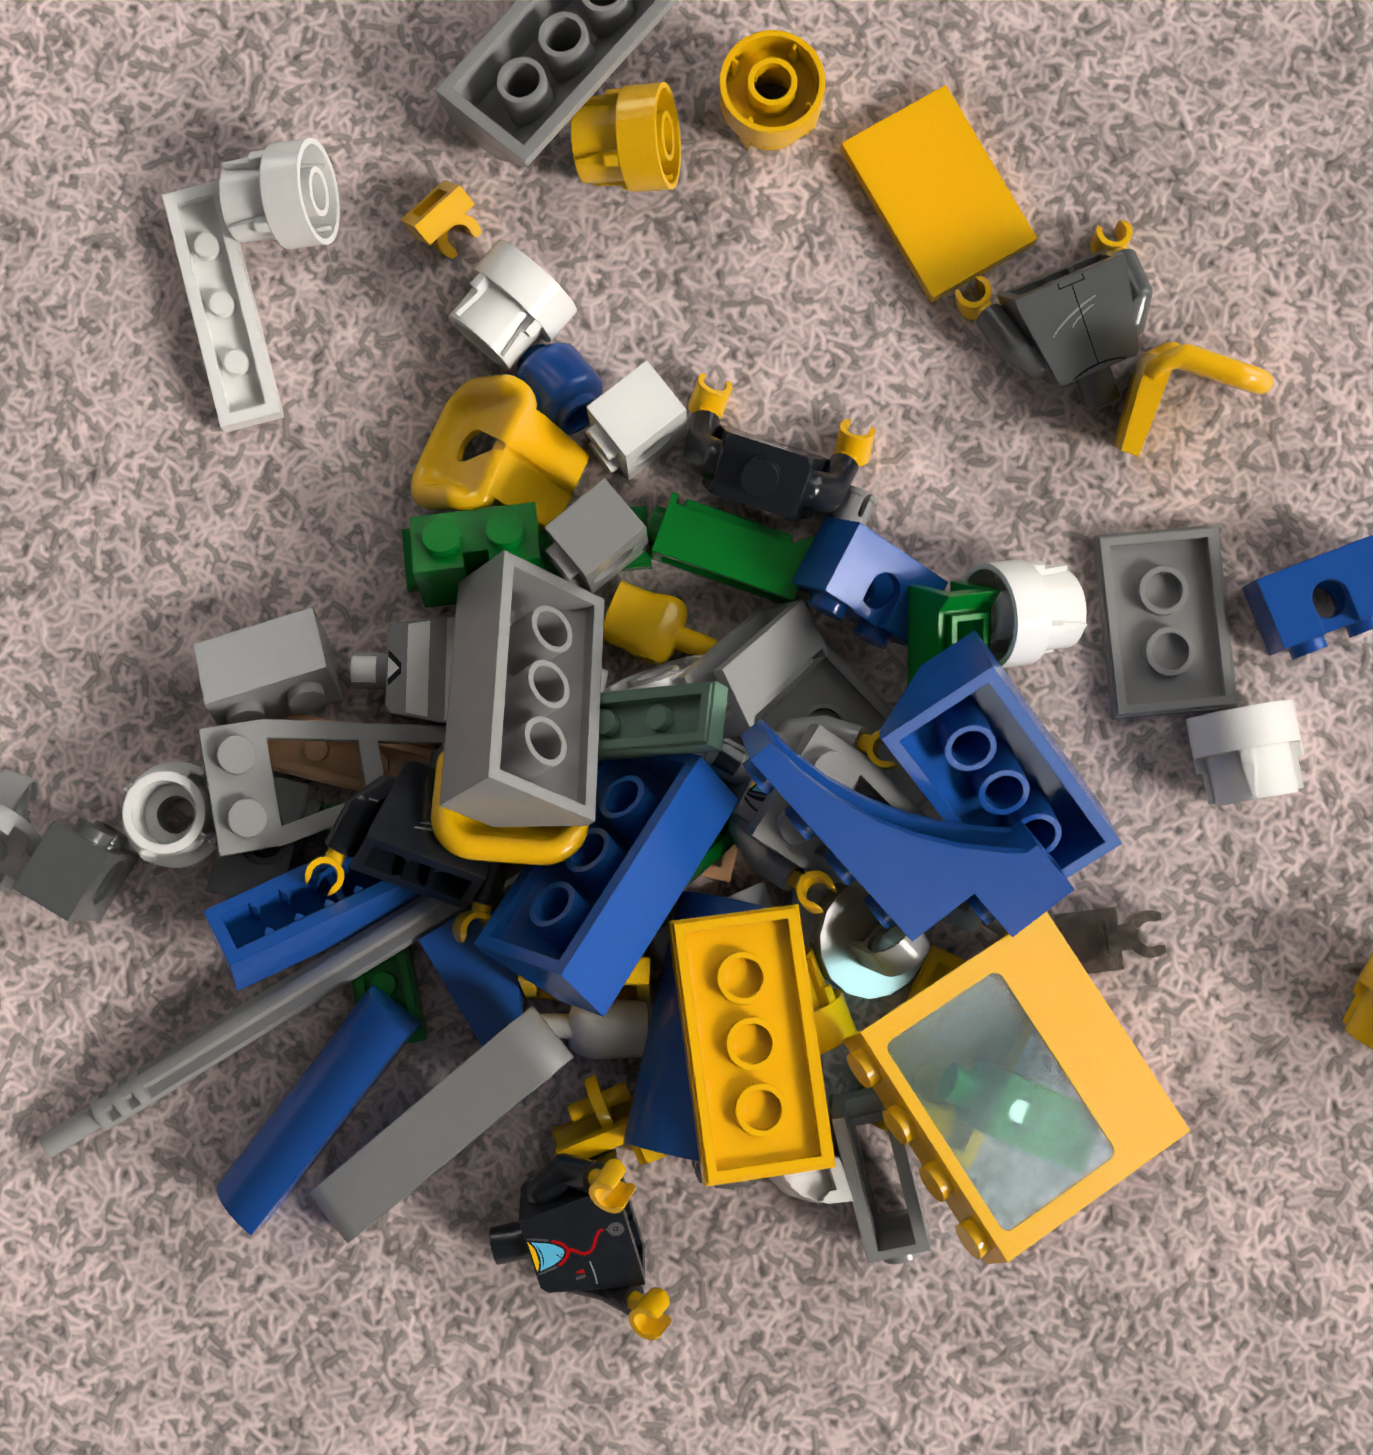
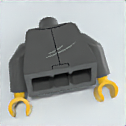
M1118 220L1114 230L1118 242L1108 240L1103 234V228L1097 225L1090 241L1092 255L998 294L1000 304H992V287L989 280L984 276L975 277V286L984 296L979 301H967L958 289L955 290L958 312L969 320H976L978 328L1002 357L1033 379L1042 378L1044 381L1057 386L1067 385L1076 381L1085 408L1102 406L1120 396L1110 366L1131 358L1138 353V337L1144 332L1153 294L1152 286L1136 252L1133 249H1127L1133 231L1131 224L1126 220Z

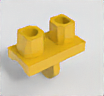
M596 1074L584 1078L588 1097L567 1105L572 1120L552 1128L557 1144L555 1148L557 1155L567 1153L589 1159L625 1144L623 1140L634 1096H631L626 1082L603 1090ZM632 1146L639 1164H649L668 1156V1154Z

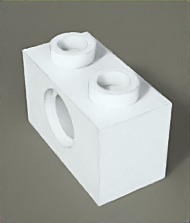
M647 360L586 407L590 422V428L586 430V433L592 441L588 444L590 449L609 473H613L616 469L620 468L628 480H631L687 436L686 408Z

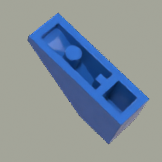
M492 906L491 912H490V915H491V916L493 915V913H494L495 910H496V909L493 908V906ZM455 918L420 938L419 942L483 1047L525 1012L524 993L518 981L517 973L486 955L474 945V942L483 930L482 922L478 918L473 919L468 924L467 936L464 942L460 943L455 940L452 933Z

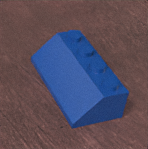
M975 630L919 667L879 731V735L945 822L989 827H1011L1021 819L1058 863L1067 878L1122 844L1102 804Z
M691 753L598 761L595 822L589 824L588 834L581 848L573 856L557 864H526L474 942V945L486 955L559 1001L604 1017L738 804V798L701 755Z

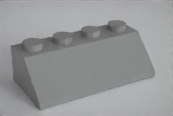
M517 0L435 91L452 124L495 159L528 167L678 0Z
M505 550L458 582L440 806L492 827L587 826L595 822L605 599Z

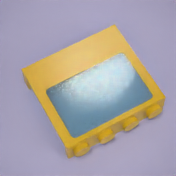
M1047 911L1013 938L1006 931L1004 933L1005 936L868 1027L854 1032L842 1040L850 1051L847 1055V1062L851 1071L866 1088L873 1087L885 1106L886 1110L883 1111V1118L888 1129L901 1144H909L921 1162L922 1167L919 1168V1175L925 1187L935 1199L947 1203L959 1222L955 1226L959 1240L974 1258H982L985 1264L1008 1263L1190 1132L1189 1127Z

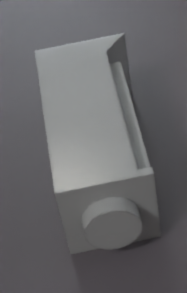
M800 599L757 609L675 680L678 685L717 681L728 687L723 738L740 736L754 725L755 715L814 663L813 659L825 657L829 652L805 600Z
M873 1087L833 1095L832 1124L846 1179L853 1198L852 1203L867 1263L883 1260L887 1264H902L915 1259L921 1252L930 1251L929 1224L909 1145L901 1144L888 1127L887 1130L907 1208L882 1214L877 1213L856 1126L883 1121V1111L886 1108Z

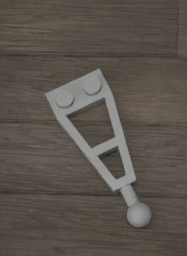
M259 719L199 729L198 734L219 857L285 846L332 828L345 803L281 826L267 740L356 743L363 786L365 787L379 776H384L378 743L439 745L440 749L445 747L446 726Z
M810 724L794 750L796 753L827 776L853 789L859 779L882 803L905 812L928 817L869 757L821 725ZM776 789L769 793L744 833L796 866L808 871L820 870L827 873L832 880L847 885L835 873L825 856L814 853L821 839L815 835L809 841L806 840L784 812V809L790 804ZM857 879L848 885L868 893ZM964 901L958 908H955L940 920L972 933L976 932L980 924L1000 937L1005 936L1004 933L1006 932L997 919L986 925L967 901Z

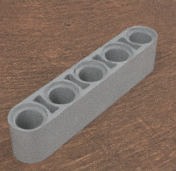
M531 1007L324 1179L309 1195L346 1243H350L571 1061L574 1056L535 1007Z

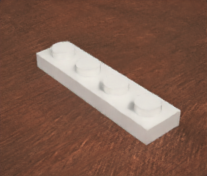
M219 180L163 194L162 198L220 428L227 433L284 418L241 244L231 235L223 217L219 197Z

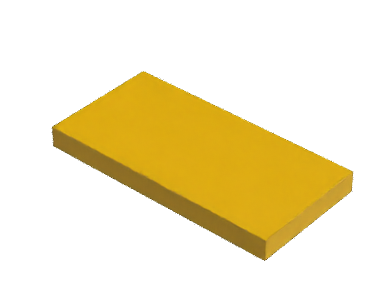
M799 904L667 922L703 1186L707 1187L835 1168L836 1164Z

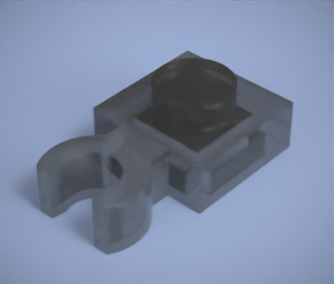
M1116 907L1049 914L1087 974L1123 970L1122 951L1128 950L1133 955L1144 958H1155L1166 953L1165 945L1151 944L1146 946L1140 941L1138 935L1139 929L1144 923L1161 920V913L1158 911L1139 910L1133 912L1121 924H1118Z

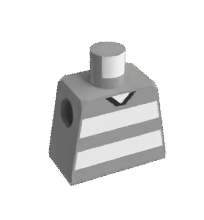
M456 614L390 624L387 634V652H353L351 658L352 688L386 690V713L393 717L446 726Z

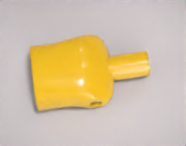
M621 580L604 618L603 642L622 648L634 657L655 666L665 664L675 650L689 655H704L717 644L718 640L685 627L688 611L682 600L671 595L642 589L624 580Z

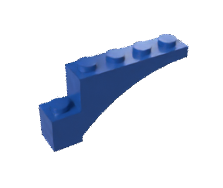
M762 719L740 735L749 757L743 763V766L756 785L767 795L776 789L790 804L784 809V812L798 832L808 841L817 835L830 849L824 856L841 880L850 885L857 879L869 893L864 898V901L876 919L886 929H889L896 923L912 942L964 901L969 903L986 925L997 919L1013 938L1075 890L1058 863L1021 819L1011 827H989L945 822L905 812L868 798L827 776L792 750Z

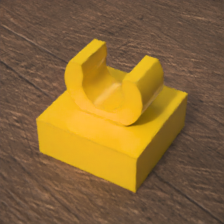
M443 180L400 219L417 240L428 245L433 243V246L439 253L451 259L458 255L455 248L448 241V233L453 226L462 225L464 230L475 238L481 234L478 222L473 217L465 214L475 203L460 185L447 180Z

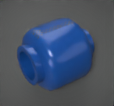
M570 343L537 344L529 348L519 359L518 369L514 376L523 380L531 387L537 401L536 410L549 418L567 435L577 433L590 424L586 407L603 394L601 378L580 352Z

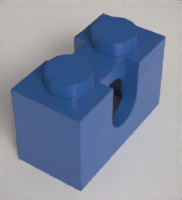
M828 516L825 517L792 580V583L812 595L808 602L812 608L838 621H842L846 614L850 617L849 620L857 624L853 633L860 639L881 649H886L889 642L908 646L909 585L919 584L944 591L948 584L942 577L862 523Z
M1373 535L1256 579L1242 588L1269 656L1288 649L1292 660L1328 647L1324 637L1327 633L1345 627L1349 638L1373 629ZM1315 588L1324 590L1331 597L1335 611L1330 618L1318 615L1312 600Z

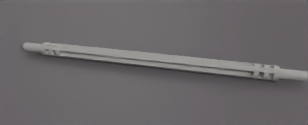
M510 863L504 888L516 880L526 864ZM423 894L90 1097L88 1107L39 1136L42 1149L49 1157H54L101 1127L106 1130L112 1129L466 910ZM473 901L470 902L466 910L472 907Z

